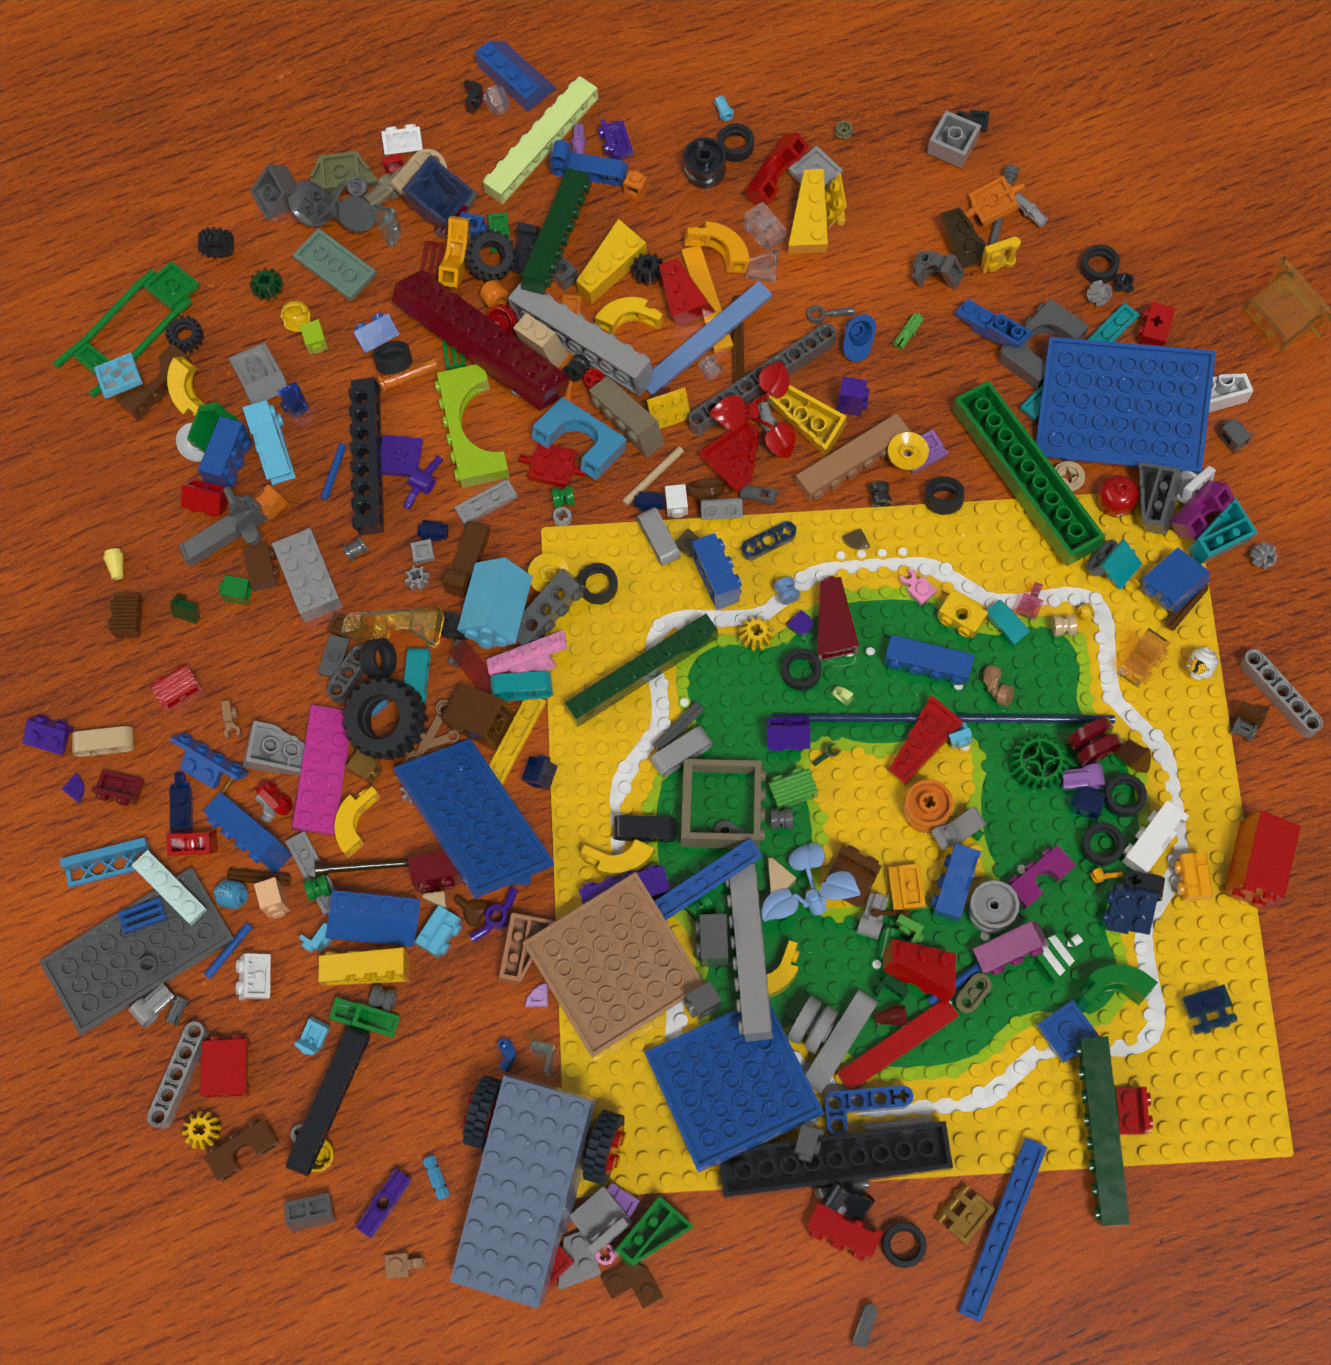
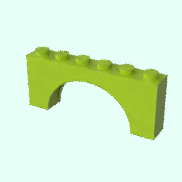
M475 364L438 372V381H435L437 393L441 392L442 398H439L441 410H445L446 416H442L445 428L449 427L450 431L446 436L448 445H453L454 451L450 452L452 463L457 464V469L454 470L456 482L460 481L462 488L510 478L504 451L490 452L480 449L468 440L462 430V417L468 403L479 393L490 389L486 371Z

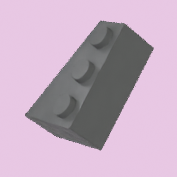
M1138 462L1143 525L1146 532L1167 535L1183 479L1180 469Z

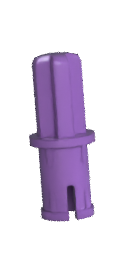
M576 123L574 125L573 139L571 140L573 153L585 154L586 139L584 138L583 124Z

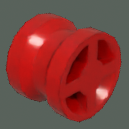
M589 369L584 374L585 388L588 392L597 384H593L597 381L599 383L604 379L603 373L599 369Z

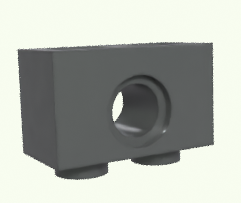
M710 981L687 994L686 1009L692 1018L696 1017L698 1021L722 1008V1000Z

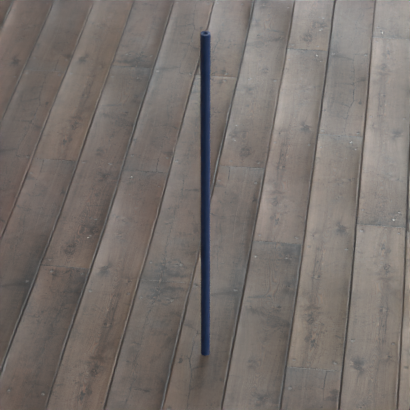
M772 713V717L809 716L810 722H917L920 715ZM955 714L965 723H1090L1102 717H1108L1111 723H1115V715Z

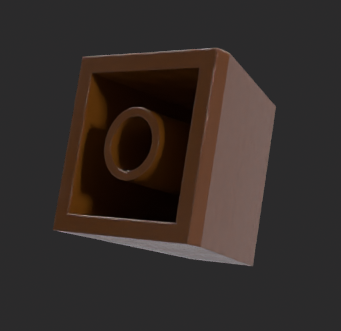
M460 683L453 692L448 707L444 709L441 720L448 728L471 738L493 751H497L516 714L504 699Z

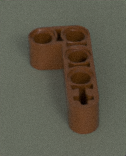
M474 521L468 522L453 568H448L444 576L443 584L447 594L466 598L475 563L481 562L490 535V525Z

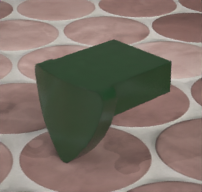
M178 593L170 604L172 616L196 624L200 619L198 605L185 601L187 595Z

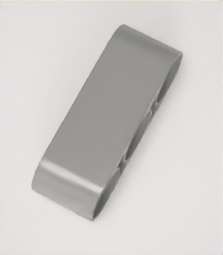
M654 507L637 515L639 525L660 565L665 566L680 559L681 555L657 508Z
M699 726L655 753L650 758V761L661 777H666L684 766V759H695L713 746V742L704 729Z

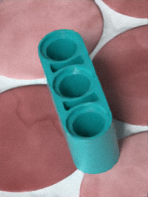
M408 647L404 682L414 687L415 692H419L422 696L420 701L426 704L431 658L430 648Z
M547 671L497 674L490 679L492 695L500 697L504 701L545 699L553 695L551 673Z

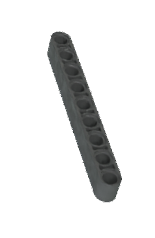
M831 324L819 326L693 410L689 414L690 431L693 434L700 435L718 424L719 422L710 416V411L725 397L737 395L744 400V403H749L763 394L765 391L760 388L758 377L764 367L780 361L784 364L790 376L832 348L836 339L835 327ZM797 356V357H799V358H797V359H792L791 357ZM744 388L751 389L750 391H743ZM699 420L702 421V423L695 424L694 421Z

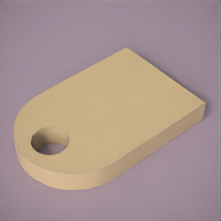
M422 149L406 162L389 184L401 195L404 192L402 190L429 155H432L445 168H447L446 162L437 151Z

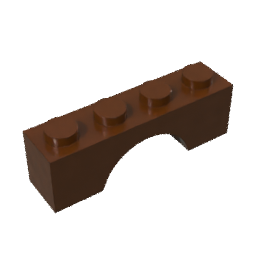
M171 344L158 356L161 363L158 377L150 384L136 386L120 393L116 397L117 402L138 421L148 413L155 403L160 402L169 391L167 375L172 359L183 356L192 364L190 358L174 344Z

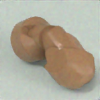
M994 665L987 666L983 672V681L986 683L988 693H992V696L999 705L1008 707L1013 698L1014 687L1007 684L999 687V680L1001 678L1000 668Z

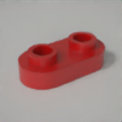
M262 780L256 787L258 795L276 813L286 816L292 810L293 804L291 799L284 795L273 781Z

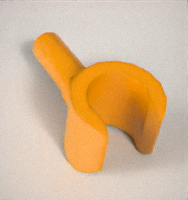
M1102 868L1095 869L1090 873L1095 883H1100L1109 878L1123 877L1122 872L1104 874Z

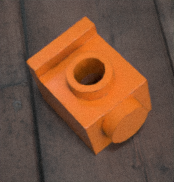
M629 171L623 182L624 196L642 202L650 187L647 177L638 171ZM633 188L635 190H638V193L631 191V189Z

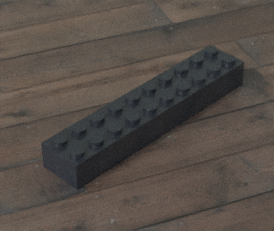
M946 1121L818 1137L817 1140L821 1141L818 1155L813 1154L811 1163L799 1160V1155L794 1154L797 1140L757 1145L719 1163L724 1199L832 1186L835 1181L848 1184L953 1169Z

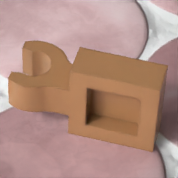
M230 700L221 701L223 722L225 723V737L229 740L232 731H236L239 738L242 737V731L236 725V719L239 718L237 707H234Z
M409 1253L384 1255L386 1279L410 1277V1270L426 1268L425 1259L409 1260Z

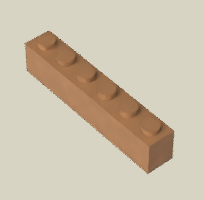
M896 413L797 474L795 484L808 502L813 499L818 500L824 496L826 491L838 488L847 478H854L860 470L872 467L881 457L883 459L888 457V446L892 438L897 434L911 431Z

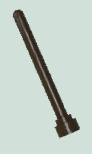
M408 858L340 864L315 861V877L318 878L324 874L329 875V873L409 867Z

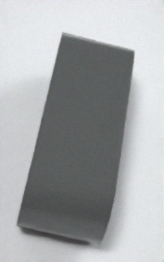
M355 646L350 650L327 685V694L335 704L345 703L365 674L361 668L360 661L356 660L360 655L362 646ZM354 672L352 677L345 678L346 673ZM342 689L339 695H333L335 690Z

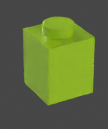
M319 319L300 325L309 354L321 353L323 350L328 349Z

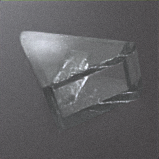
M774 249L749 259L750 262L745 277L754 280L776 282L779 250Z

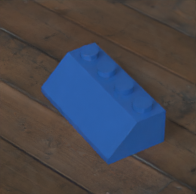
M488 41L475 51L477 66L527 112L555 90V87L505 41Z
M332 890L325 939L413 947L418 924L420 899Z

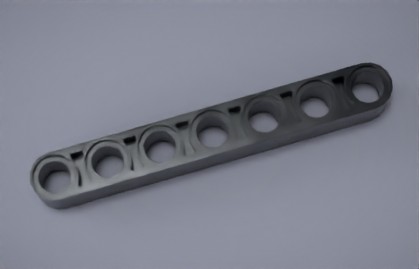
M352 1026L347 1027L290 1152L286 1169L307 1177L310 1175L370 1040L369 1032Z

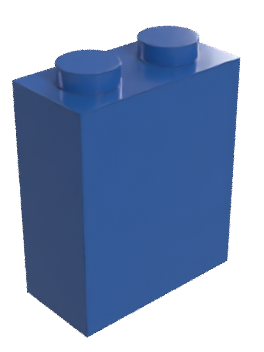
M1177 547L1142 579V590L1145 595L1150 598L1153 597L1158 601L1163 609L1169 610L1174 614L1209 583L1210 571Z

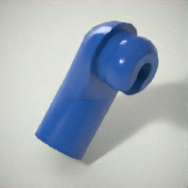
M502 1038L498 1041V1048L501 1050L503 1059L498 1068L508 1073L517 1053L513 1042L510 1039Z

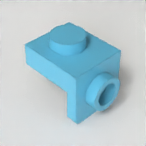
M963 722L964 724L957 732L949 734L952 749L964 748L973 742L972 733L965 722Z
M324 923L312 940L301 934L299 936V939L303 942L301 946L311 953L313 950L321 953L323 948L329 946L333 939H325L327 924Z
M314 1017L309 1018L301 1038L295 1042L294 1046L306 1055L316 1054L322 1049L331 1026Z

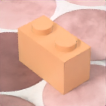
M275 877L254 884L260 909L269 918H281L285 916L286 912L290 911L285 889Z

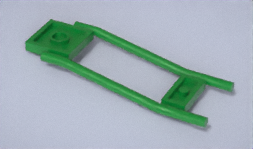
M172 261L158 273L150 269L126 291L77 343L52 363L53 366L58 369L71 357H74L76 361L97 377L94 367L110 360L90 345L89 342L144 287V290L171 310V312L132 352L136 361L166 329V326H169L168 323L170 321L173 322V318L177 317L192 304L188 297L200 288L199 282ZM100 384L88 392L93 399L102 392Z

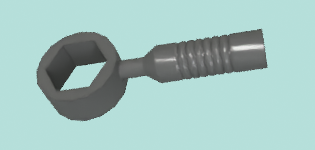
M813 305L808 309L807 319L812 324H820L827 315L832 317L855 315V308H838L825 312L822 306ZM813 311H819L822 315L820 318H813L810 314Z
M868 1181L848 1183V1185L862 1190L869 1189ZM831 1186L814 1188L815 1198H823Z

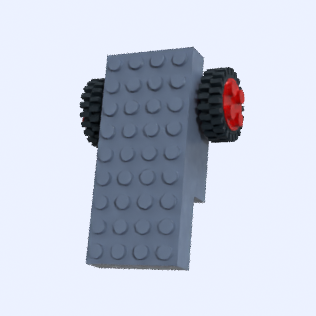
M514 1074L504 1075L503 1080L486 1075L479 1080L475 1092L472 1091L469 1095V1110L462 1121V1127L465 1128L463 1130L464 1144L482 1149L484 1152L450 1282L537 1309L543 1305L561 1235L568 1230L570 1215L573 1211L581 1176H583L584 1180L605 1185L611 1175V1171L614 1168L617 1169L620 1161L618 1151L620 1146H623L626 1138V1132H623L625 1124L624 1115L603 1109L596 1120L592 1115L597 1098Z

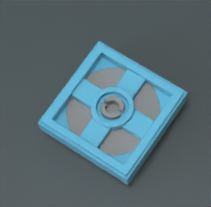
M131 352L94 367L105 399L143 384Z

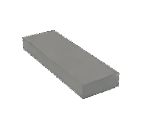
M506 479L454 508L465 526L469 521H475L518 498V495L509 480Z

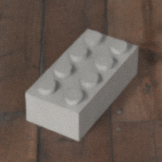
M311 528L272 543L304 622L343 607Z

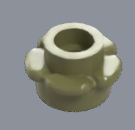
M840 121L834 129L836 137L839 139H849L853 133L852 125L848 121Z

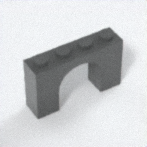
M1052 299L1046 304L1042 303L1036 311L1037 314L1034 317H1029L1025 322L1024 327L1032 331L1029 338L1019 348L1004 345L999 352L1001 354L999 363L1036 390L1044 383L1046 362L1031 351L1028 341L1035 335L1044 333L1058 338L1083 339L1089 327Z

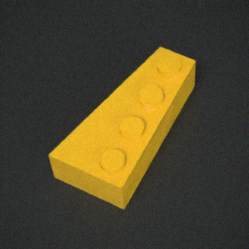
M824 169L804 170L788 254L827 252L828 237Z
M404 948L363 952L348 951L343 954L326 952L325 955L319 956V983L322 986L410 982V955Z

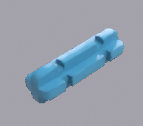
M434 1155L428 1156L423 1159V1165L425 1169L428 1168L427 1175L433 1189H436L434 1192L437 1200L446 1199L450 1196L448 1188L444 1187L446 1183L440 1168L436 1166L438 1164Z

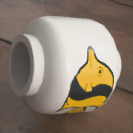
M1205 647L1195 649L1186 664L1187 669L1191 672L1190 676L1197 680L1211 678L1219 663L1216 657L1217 654Z

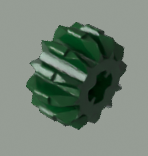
M264 267L262 272L256 270L257 275H251L252 281L249 282L253 295L255 297L258 296V299L261 301L266 298L269 302L271 297L277 299L276 294H282L281 288L284 287L281 275L278 272L276 273L273 268L268 271Z

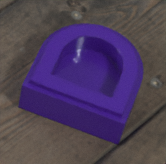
M802 610L787 624L790 630L800 636L809 634L813 626L811 617Z

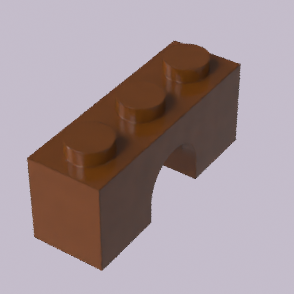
M256 1119L247 1125L248 1129L242 1133H234L228 1138L229 1141L222 1146L220 1144L216 1145L208 1151L209 1154L204 1158L217 1181L224 1182L242 1170L237 1160L238 1153L242 1148L251 1146L255 1153L262 1157L281 1144L268 1121Z

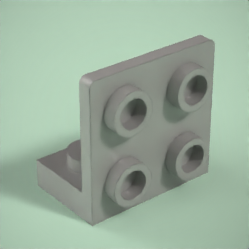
M602 1187L570 1215V1219L591 1244L588 1250L592 1255L599 1253L633 1223L605 1187Z

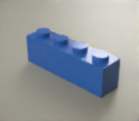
M891 635L884 665H887L892 670H907L913 675H928L933 680L944 679L954 685H967L974 655Z

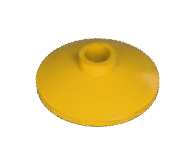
M913 432L897 434L892 438L888 446L890 461L902 470L920 468L927 461L929 455V447L925 439ZM909 452L911 456H906L904 453Z
M552 553L537 556L528 568V574L532 576L531 586L541 593L562 569L569 571L566 562L560 556ZM548 571L553 573V576L549 579L545 577V573Z

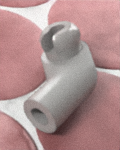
M257 795L255 800L263 806L261 819L269 823L275 818L276 812Z

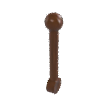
M878 908L871 910L872 917H879L880 915L900 916V914L908 918L910 917L909 910H903V912L880 911Z

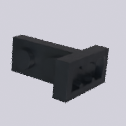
M518 222L516 230L519 232L515 253L517 258L512 272L522 274L541 229L537 225Z

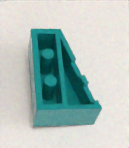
M1235 498L1198 539L1190 545L1188 550L1194 560L1202 565L1247 543L1258 532L1237 498Z

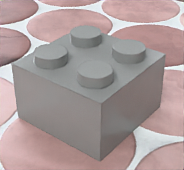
M945 111L929 140L927 154L963 168L979 139L981 125Z

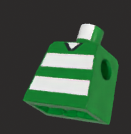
M1062 932L1047 937L1046 940L1049 946L1043 949L1044 953L1031 957L1051 985L1055 984L1079 959L1080 956L1076 949L1083 945L1084 942L1077 933L1068 939Z

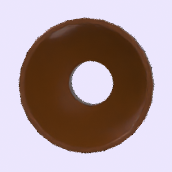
M718 479L696 480L688 483V490L697 501L714 500L724 492L725 482Z

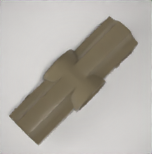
M403 166L392 174H384L378 180V185L362 196L363 199L371 204L374 210L389 198L393 200L400 196L389 182Z

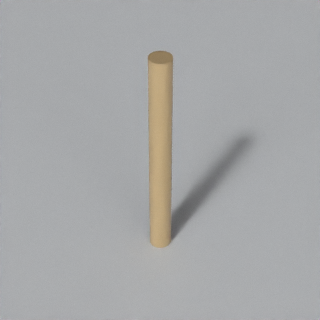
M678 446L622 502L628 506L682 455L684 450Z

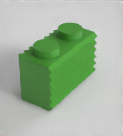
M798 768L791 772L792 775L786 777L778 775L771 779V782L768 783V788L778 810L818 797V789L810 769Z

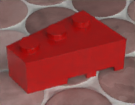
M895 939L884 950V972L907 984L909 982L921 988V992L925 994L930 993L938 997L940 1002L945 1005L955 994L956 953Z

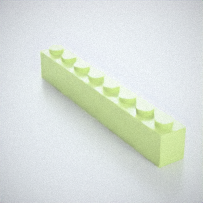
M580 76L575 81H572L568 89L558 96L553 106L547 108L543 117L533 124L532 129L521 137L520 142L509 150L508 155L498 162L493 172L486 175L483 181L485 193L501 204H504L552 151L554 142L562 140L598 100L597 87Z

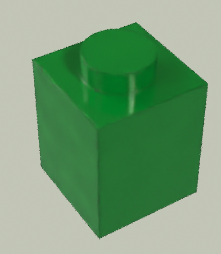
M225 575L223 582L221 581L219 585V593L223 600L248 606L253 590L249 579Z

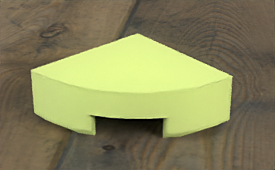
M836 686L831 692V695L847 706L852 701L853 693L843 687Z

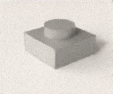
M431 539L411 543L415 565L435 561Z

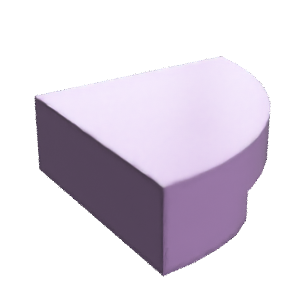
M548 984L539 985L530 993L526 1000V1008L548 1007Z

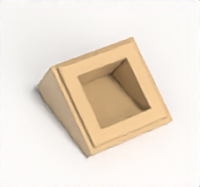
M444 891L423 894V899L426 903L435 907L440 905L448 910L447 895Z

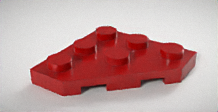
M745 419L744 424L739 429L729 430L698 452L700 458L735 493L752 482L760 436L759 430L748 419Z

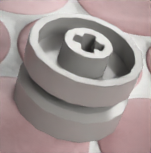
M991 880L982 883L975 889L968 902L967 914L970 922L979 931L986 934H998L1011 926L1019 912L1020 902L1017 893L1011 886L1002 881Z
M810 996L787 1038L799 1044L805 1035L808 1034L805 1049L816 1054L822 1042L824 1043L830 1034L839 1011L827 1006L821 1015L818 1016L821 1001Z

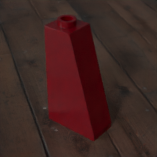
M830 576L820 582L816 654L820 661L856 654L859 651V642L841 577L835 578Z

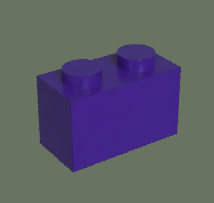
M843 376L838 412L861 417L862 410H867L870 389L866 388L867 380Z
M809 716L766 718L767 749L776 752L788 749L797 751L811 749Z

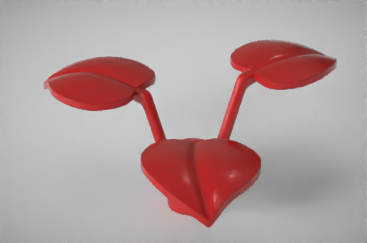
M777 361L764 367L759 374V386L763 391L767 392L764 396L753 400L752 403H744V400L737 395L727 396L715 405L710 412V416L729 430L739 429L744 424L745 419H752L754 422L770 427L772 430L768 431L764 437L766 446L775 455L789 458L796 441L794 429L787 423H779L774 427L773 424L757 417L759 415L757 403L768 398L770 394L775 398H781L789 388L788 371L782 362Z

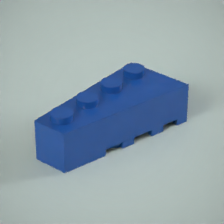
M221 792L203 811L209 817L206 821L215 829L219 826L222 829L220 831L222 835L229 841L233 838L236 841L234 843L235 846L242 852L247 850L249 852L248 856L255 863L261 862L271 872L277 873L292 856L273 835Z

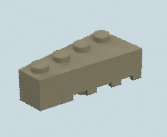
M608 376L589 390L592 405L596 409L599 408L605 417L627 437L646 459L665 444L658 421Z

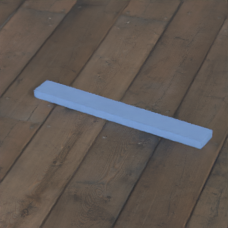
M758 281L652 370L653 380L645 390L652 397L655 396L773 297L772 293Z

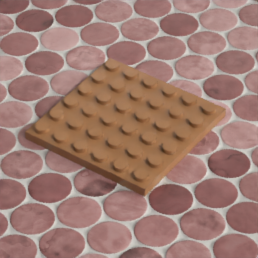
M636 872L522 942L592 1058L687 999V994L705 984Z

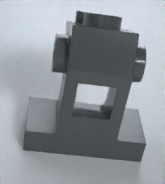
M933 251L917 252V260H914L913 265L915 273H912V277L915 278V282L922 288L929 275H933L936 272L941 273L949 288L956 290L965 272L955 255L948 254V256Z

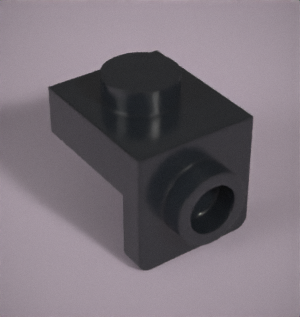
M466 79L464 82L465 91L468 94L465 99L466 110L474 115L477 108L479 109L483 103V88L478 82Z

